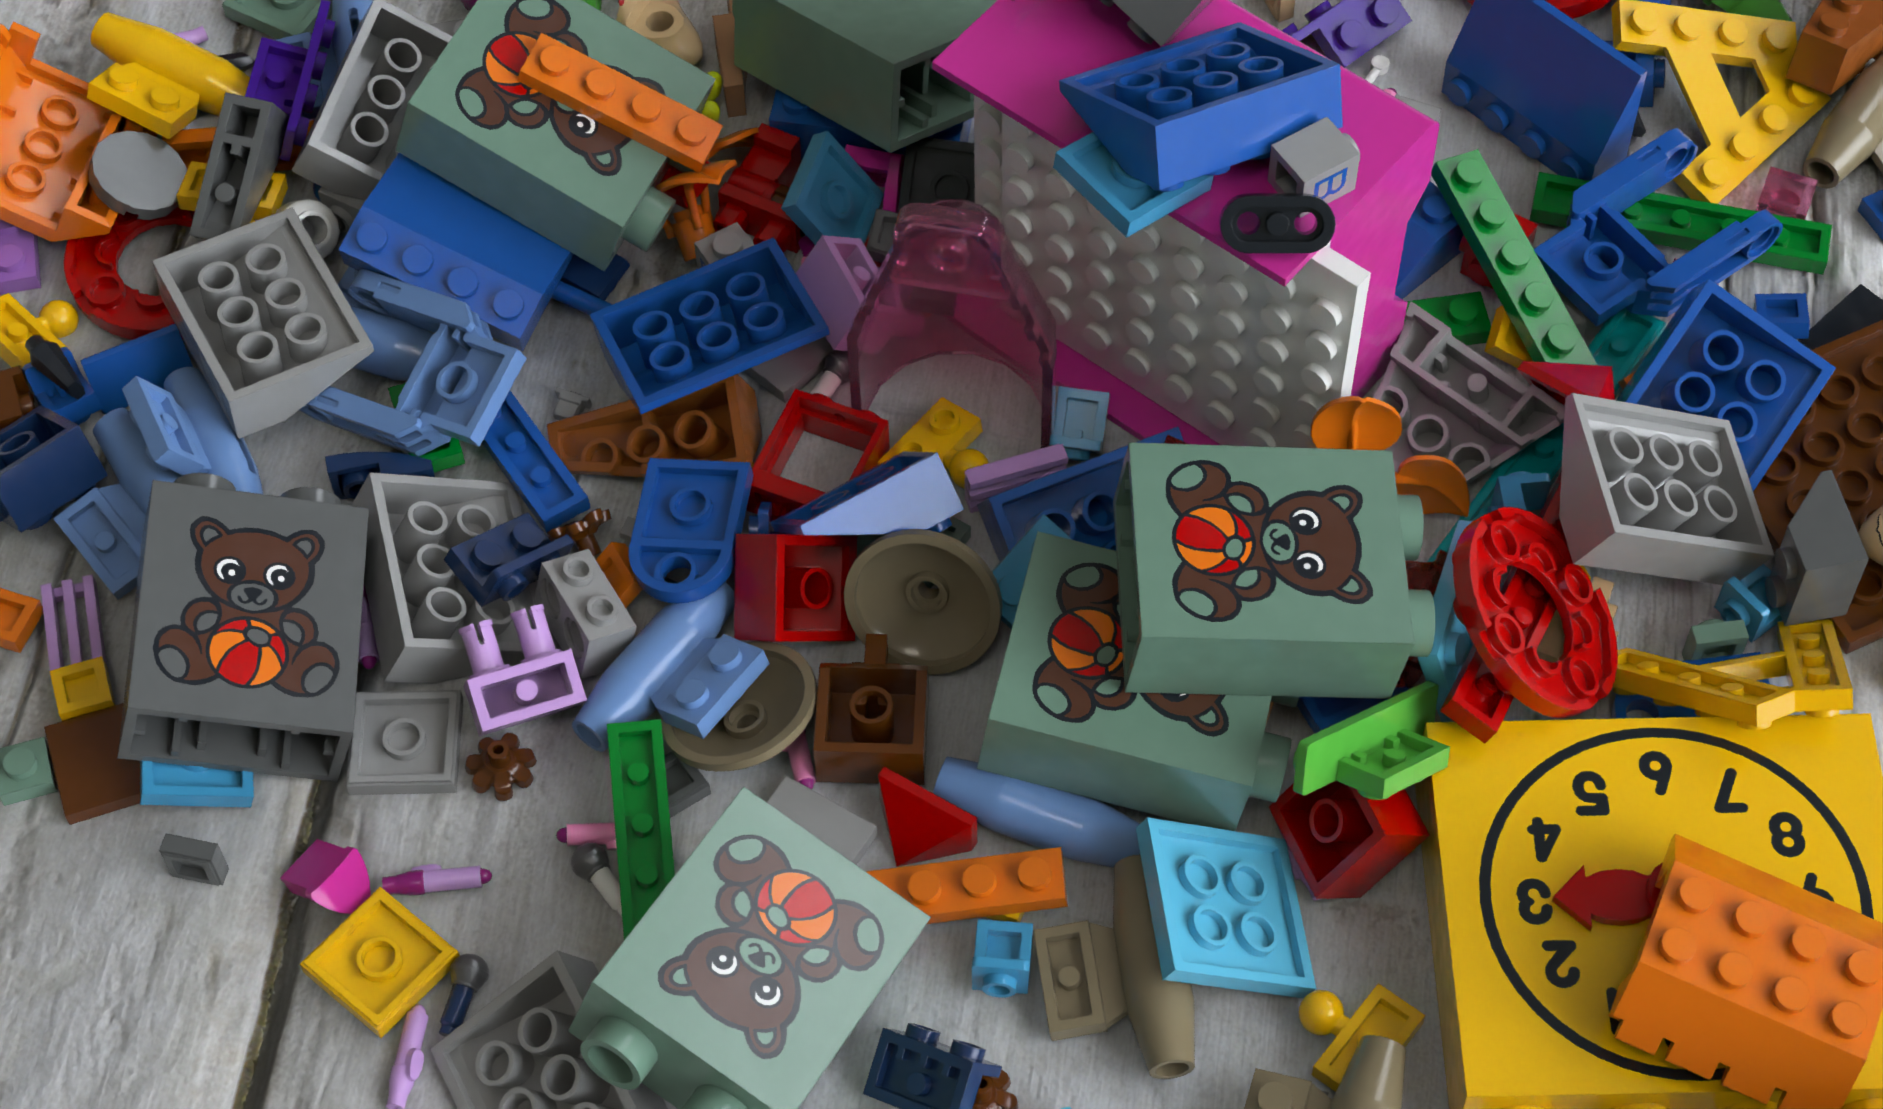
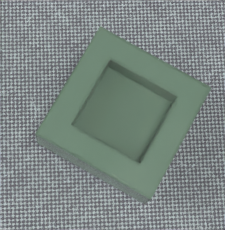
M1709 619L1698 625L1691 626L1682 650L1684 661L1743 654L1749 639L1744 619L1733 621Z
M45 737L0 748V800L4 806L58 792L52 758Z

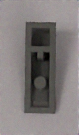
M225 93L189 233L190 236L207 240L251 222L278 164L290 117L274 103Z

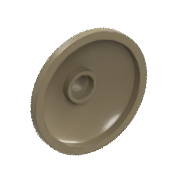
M923 529L900 530L874 540L855 559L848 573L844 588L846 614L851 627L861 642L865 645L866 634H888V663L928 666V673L930 675L954 672L974 663L989 649L1001 624L1002 596L991 569L970 547L953 537L935 531ZM923 581L934 583L938 586V589L927 587Z
M765 641L746 642L763 649L770 664L704 739L665 723L660 715L662 734L672 753L689 766L714 772L746 769L761 764L781 753L803 732L810 722L817 705V681L805 658L797 651L782 644Z

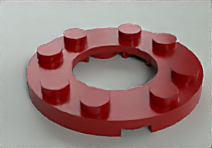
M178 206L167 216L152 220L137 219L138 214L126 211L125 215L118 214L109 234L68 240L64 254L65 278L73 299L82 313L101 329L113 335L131 340L175 324L161 295L153 296L139 293L138 289H132L124 284L118 274V261L125 246L136 236L157 226L174 224L191 227L195 211L183 210Z
M1502 507L1472 521L1461 533L1455 551L1452 554L1456 593L1453 608L1459 621L1465 625L1479 655L1492 672L1496 685L1504 694L1513 695L1524 705L1545 716L1570 718L1593 708L1598 700L1607 697L1615 681L1618 664L1614 624L1601 588L1593 591L1592 583L1586 572L1580 566L1573 564L1565 536L1538 515L1521 508ZM1508 566H1515L1529 572L1541 582L1552 597L1560 614L1565 635L1563 654L1558 661L1552 663L1540 659L1536 647L1526 648L1524 634L1519 623L1514 617L1503 611V607L1509 605L1508 599L1503 596L1499 589L1501 575L1507 572Z

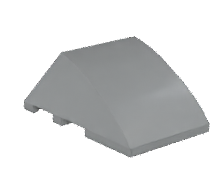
M1410 301L1405 315L1406 320L1403 330L1400 333L1397 344L1394 343L1387 370L1380 387H1377L1373 397L1393 406L1401 417V436L1396 443L1384 450L1393 452L1395 472L1398 471L1402 461L1409 457L1436 455L1455 463L1465 476L1467 484H1469L1564 423L1565 405L1534 384L1528 388L1453 337L1451 328Z

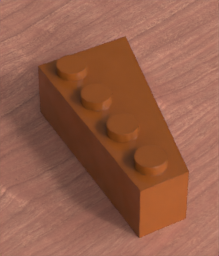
M1822 0L1802 30L1785 78L1832 95L1861 73L1869 60L1872 58L1876 60L1883 54V0Z

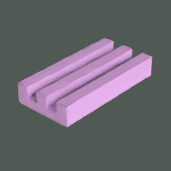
M1063 444L1048 446L966 469L965 500L970 513L979 511L977 504L991 496L1066 469L1068 456Z
M93 574L82 576V583L74 584L72 579L61 581L62 587L53 588L51 583L40 585L50 670L64 667L57 602L64 601L71 665L83 661L76 598L85 597L92 659L102 656L106 663L97 583Z

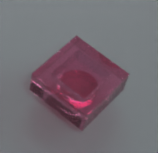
M1770 167L1756 211L1766 209L1771 214L1805 220L1818 180Z

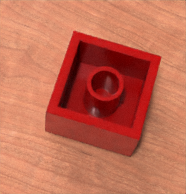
M1334 781L1305 796L1294 792L1292 784L1277 798L1275 803L1269 806L1316 899L1361 898L1430 836L1405 789L1391 795L1387 799L1374 800L1361 796L1357 789L1338 781Z

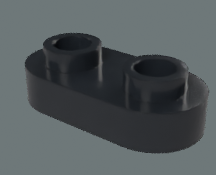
M1306 193L1240 194L1225 204L1219 219L1220 230L1225 241L1233 249L1243 253H1313L1321 250L1330 242L1336 226L1335 216L1329 205L1322 198ZM1245 212H1253L1258 216L1256 228L1249 232L1242 231L1237 226L1239 216ZM1302 212H1310L1315 216L1313 228L1306 232L1298 231L1294 225L1296 217Z

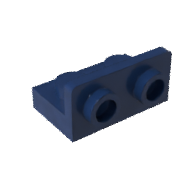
M527 512L451 547L444 561L478 604L483 607L499 598H502L503 601H509L525 590L528 584L538 580L542 562L568 555L575 542L568 534L551 541Z
M908 1023L906 1031L883 1028L863 1094L900 1109H972L982 1076L999 1078L1002 1066L984 1059L986 1049L953 1039L950 1047L938 1042L941 1032L919 1024Z

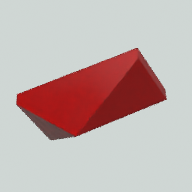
M1523 361L1517 368L1530 386L1534 384L1563 405H1565V398L1571 393L1615 400L1612 366Z
M883 767L878 774L880 803L896 867L973 850L978 843L976 816L892 770Z

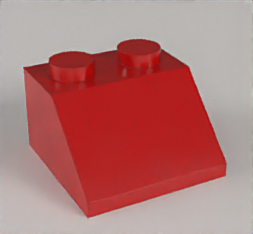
M736 534L734 638L738 640L770 642L855 641V632L851 627L845 610L844 588L848 573L857 558V536Z

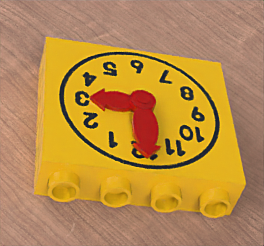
M1871 713L1837 714L1824 718L1808 715H1786L1773 720L1770 727L1758 730L1741 728L1737 725V721L1720 716L1502 721L1497 733L1485 744L1460 727L1456 722H1426L1423 736L1450 746L1448 767L1423 779L1421 782L1415 783L1417 812L1430 834L1421 843L1449 1109H1777V1104L1783 1090L1776 1087L1768 1104L1765 1105L1720 1085L1723 1073L1727 1067L1720 1062L1711 1080H1708L1665 1061V1055L1671 1041L1665 1038L1662 1039L1654 1056L1615 1039V1032L1620 1021L1609 1017V1013L1619 985L1632 971L1661 890L1655 887L1674 834L1883 923V775ZM1883 1008L1867 1060L1841 1109H1883Z

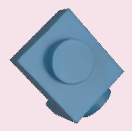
M1059 386L1053 434L1050 435L1049 445L1063 444L1068 460L1087 461L1090 460L1091 453L1102 454L1110 393Z
M1519 471L1507 476H1498L1491 506L1488 507L1487 514L1502 507H1515L1527 511L1542 509L1551 485L1549 474H1531L1530 472Z
M1762 564L1740 581L1735 576L1725 581L1714 606L1720 612L1724 621L1744 619L1749 635L1748 640L1751 643L1774 627L1778 621H1782L1778 608H1772L1766 596L1765 580L1770 576L1771 570L1765 564Z
M978 919L975 952L972 959V990H982L985 994L998 998L1011 997L1015 993L1028 994L1033 923Z

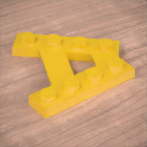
M1617 0L1611 7L1613 47L1619 51L1664 56L1667 58L1707 145V148L1681 174L1672 179L1693 200L1718 204L1831 100L1828 94L1785 78L1797 46L1796 22L1636 0ZM1715 63L1755 68L1766 95L1740 117Z
M1829 619L1785 626L1783 621H1778L1777 640L1780 651L1702 665H1693L1628 647L1618 650L1617 673L1612 686L1614 693L1620 695H1643L1653 698V702L1660 706L1679 705L1694 709L1695 714L1700 717L1720 716L1737 721V725L1744 729L1758 730L1768 728L1772 725L1773 720L1793 712L1805 711V714L1808 716L1824 718L1837 715L1839 710H1853V687L1833 622ZM1786 676L1789 686L1779 687L1759 682L1758 680Z

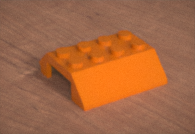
M16 22L12 23L9 30L0 24V220L50 242L109 234L119 213L110 209L97 197L89 183L88 176L90 160L97 144L110 134L127 130L144 132L155 137L158 134L87 99L88 82L34 59L40 33Z
M1674 834L1655 887L1661 890L1632 971L1619 985L1609 1013V1017L1620 1021L1614 1038L1653 1056L1662 1039L1665 1038L1671 1041L1665 1055V1061L1708 1080H1711L1720 1062L1727 1066L1720 1085L1765 1105L1768 1104L1776 1087L1783 1090L1777 1104V1109H1841L1867 1060L1883 1008V923Z

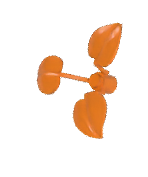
M758 128L740 130L717 139L706 160L708 161L723 149L753 147V136L755 133H759ZM736 159L722 160L703 165L700 172L687 171L680 173L656 186V189L665 192L683 185L689 208L674 213L673 216L676 223L672 225L667 219L663 229L667 239L676 237L685 262L696 258L695 242L715 233L714 219L710 207L709 186L707 185L700 194L701 204L698 205L693 189L694 184L708 183L719 185L725 172L737 166Z
M1347 396L1334 399L1323 405L1316 412L1311 422L1313 443L1317 448L1385 450L1398 441L1402 432V421L1399 412L1388 403L1371 397ZM1416 455L1402 461L1398 471L1395 472L1397 494L1418 495L1421 499L1423 514L1450 513L1464 517L1468 516L1470 506L1468 484L1462 471L1455 463L1436 455Z

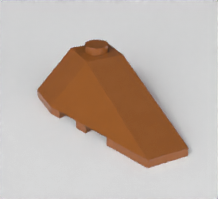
M738 374L644 414H640L631 400H627L547 424L549 444L571 474L645 477L649 458L750 462L752 465L762 438L755 390Z

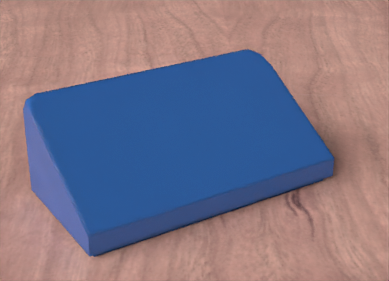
M176 324L169 325L80 360L89 384L102 405L103 409L101 411L104 415L114 409L129 406L122 388L135 376L164 389V381L169 374L183 367H193Z

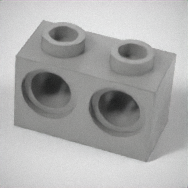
M589 549L541 563L534 604L544 605V613L549 629L563 651L572 650L581 680L604 673L609 665L634 639L636 624Z

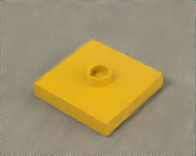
M379 887L300 963L303 973L379 1038H382L450 971L451 964L460 955L454 947L383 888Z

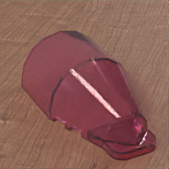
M940 199L928 204L911 203L903 206L899 210L894 227L893 244L852 319L849 328L847 349L851 408L868 410L881 385L906 365L936 355L973 354L1006 365L1031 386L1042 407L1041 448L1050 446V435L1054 434L1056 320L1034 279L1005 232L1004 226L985 207L964 199Z

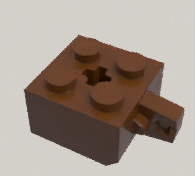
M866 634L864 662H852V664L820 663L813 748L816 782L879 784L878 774L883 767H886L917 785H925L929 704L928 666L888 663V634Z

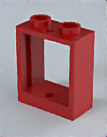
M795 389L752 467L754 475L747 511L758 514L761 502H772V520H776L826 493L780 477L804 431L863 451L849 479L851 480L878 465L877 462L890 450L888 420L880 418L876 413L869 410H856L836 403L823 394H810Z

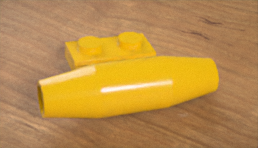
M107 12L97 20L91 33V45L115 63L88 83L87 99L167 139H171L196 119L197 109L220 116L226 92L245 96L250 76L228 60L163 28Z

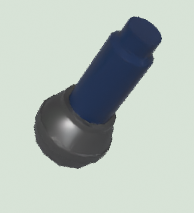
M466 953L460 955L450 966V984L452 989L440 1019L441 1028L439 1034L446 1037L463 1024L473 994L477 993L478 989L488 980V965L483 958L476 954Z

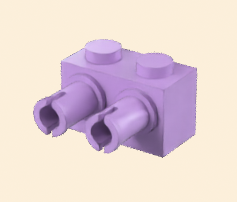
M822 235L796 272V275L829 327L830 335L825 337L833 350L873 352L886 333L914 335L922 326L921 310H917V307L897 303L895 299L902 285L899 275L889 267H877L861 238Z
M543 604L531 606L528 610L534 629L530 626L525 608L510 614L525 659L520 661L521 664L510 667V664L504 665L493 630L492 619L478 622L477 629L483 645L478 641L474 624L458 629L473 675L469 676L463 687L479 737L582 706L587 701L572 650L562 651L561 649H555Z

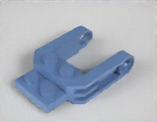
M359 269L348 291V295L352 299L376 313L405 321L416 327L434 332V334L430 337L398 396V404L395 409L329 386L303 406L300 411L321 422L418 457L450 442L452 437L480 447L527 357L517 348L493 341L489 325L485 321L480 320L479 315L471 311L470 306L466 302L369 270Z

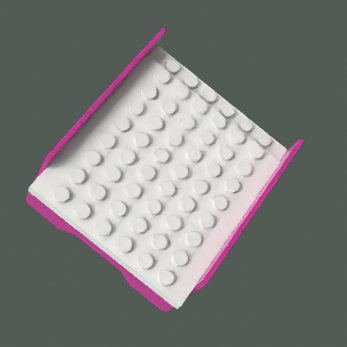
M997 0L932 61L933 70L974 94L975 267L956 285L955 311L943 312L1058 387L1109 392L1110 400L1107 419L1139 440L1178 426L1185 444L1317 448L1311 437V422L1316 412L1323 405L1337 398L1347 396L1363 398L1386 372L1391 359L1390 353L1394 343L1397 344L1400 333L1403 330L1408 302L1395 295L1407 223L1430 181L1440 127L1439 123L1340 65L1343 127L1339 128L1341 133L1349 134L1356 142L1360 152V162L1355 190L1328 203L1334 213L1336 226L1332 239L1324 248L1313 253H1243L1233 249L1225 241L1220 230L1219 219L1223 207L1229 200L1237 195L1246 193H1278L1267 181L1270 158L1261 160L1249 159L1230 166L1228 172L1214 175L1211 190L1126 238L1053 168L1057 151L1093 132L1060 92L1059 80L1238 22L1325 58L1327 57L1230 0H1213L1171 42L1160 46L1156 41L1148 44L1140 39L1127 25L1131 18L1116 4L1108 7L1099 0ZM1253 212L1241 214L1237 221L1238 228L1245 232L1254 230L1258 224V216ZM1312 213L1301 218L1297 216L1294 222L1295 228L1301 232L1311 230L1315 224V216Z

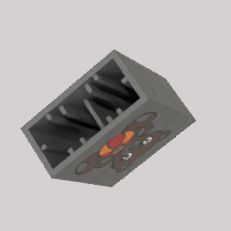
M208 473L186 474L177 478L174 482L153 480L142 534L117 758L337 782L354 730L369 508L342 505L341 500L335 494L315 487L290 489L281 496L236 491L234 485L227 479Z

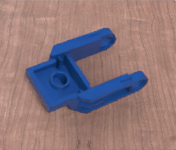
M1678 128L1667 131L1575 190L1572 196L1566 228L1534 248L1553 285L1596 327L1624 308L1631 314L1658 317L1672 315L1679 309L1693 288L1708 279L1716 284L1720 283L1765 253L1782 232L1783 224L1765 209L1757 212L1742 223L1738 221L1733 222L1679 259L1668 264L1665 255L1620 213L1677 177L1692 162L1698 147Z

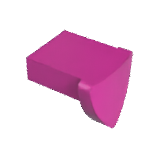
M846 144V152L877 186L885 187L883 210L898 213L905 156Z
M316 839L280 877L281 881L293 894L307 898L321 907L339 913L352 914L371 896L367 868L359 851L350 846L342 848Z

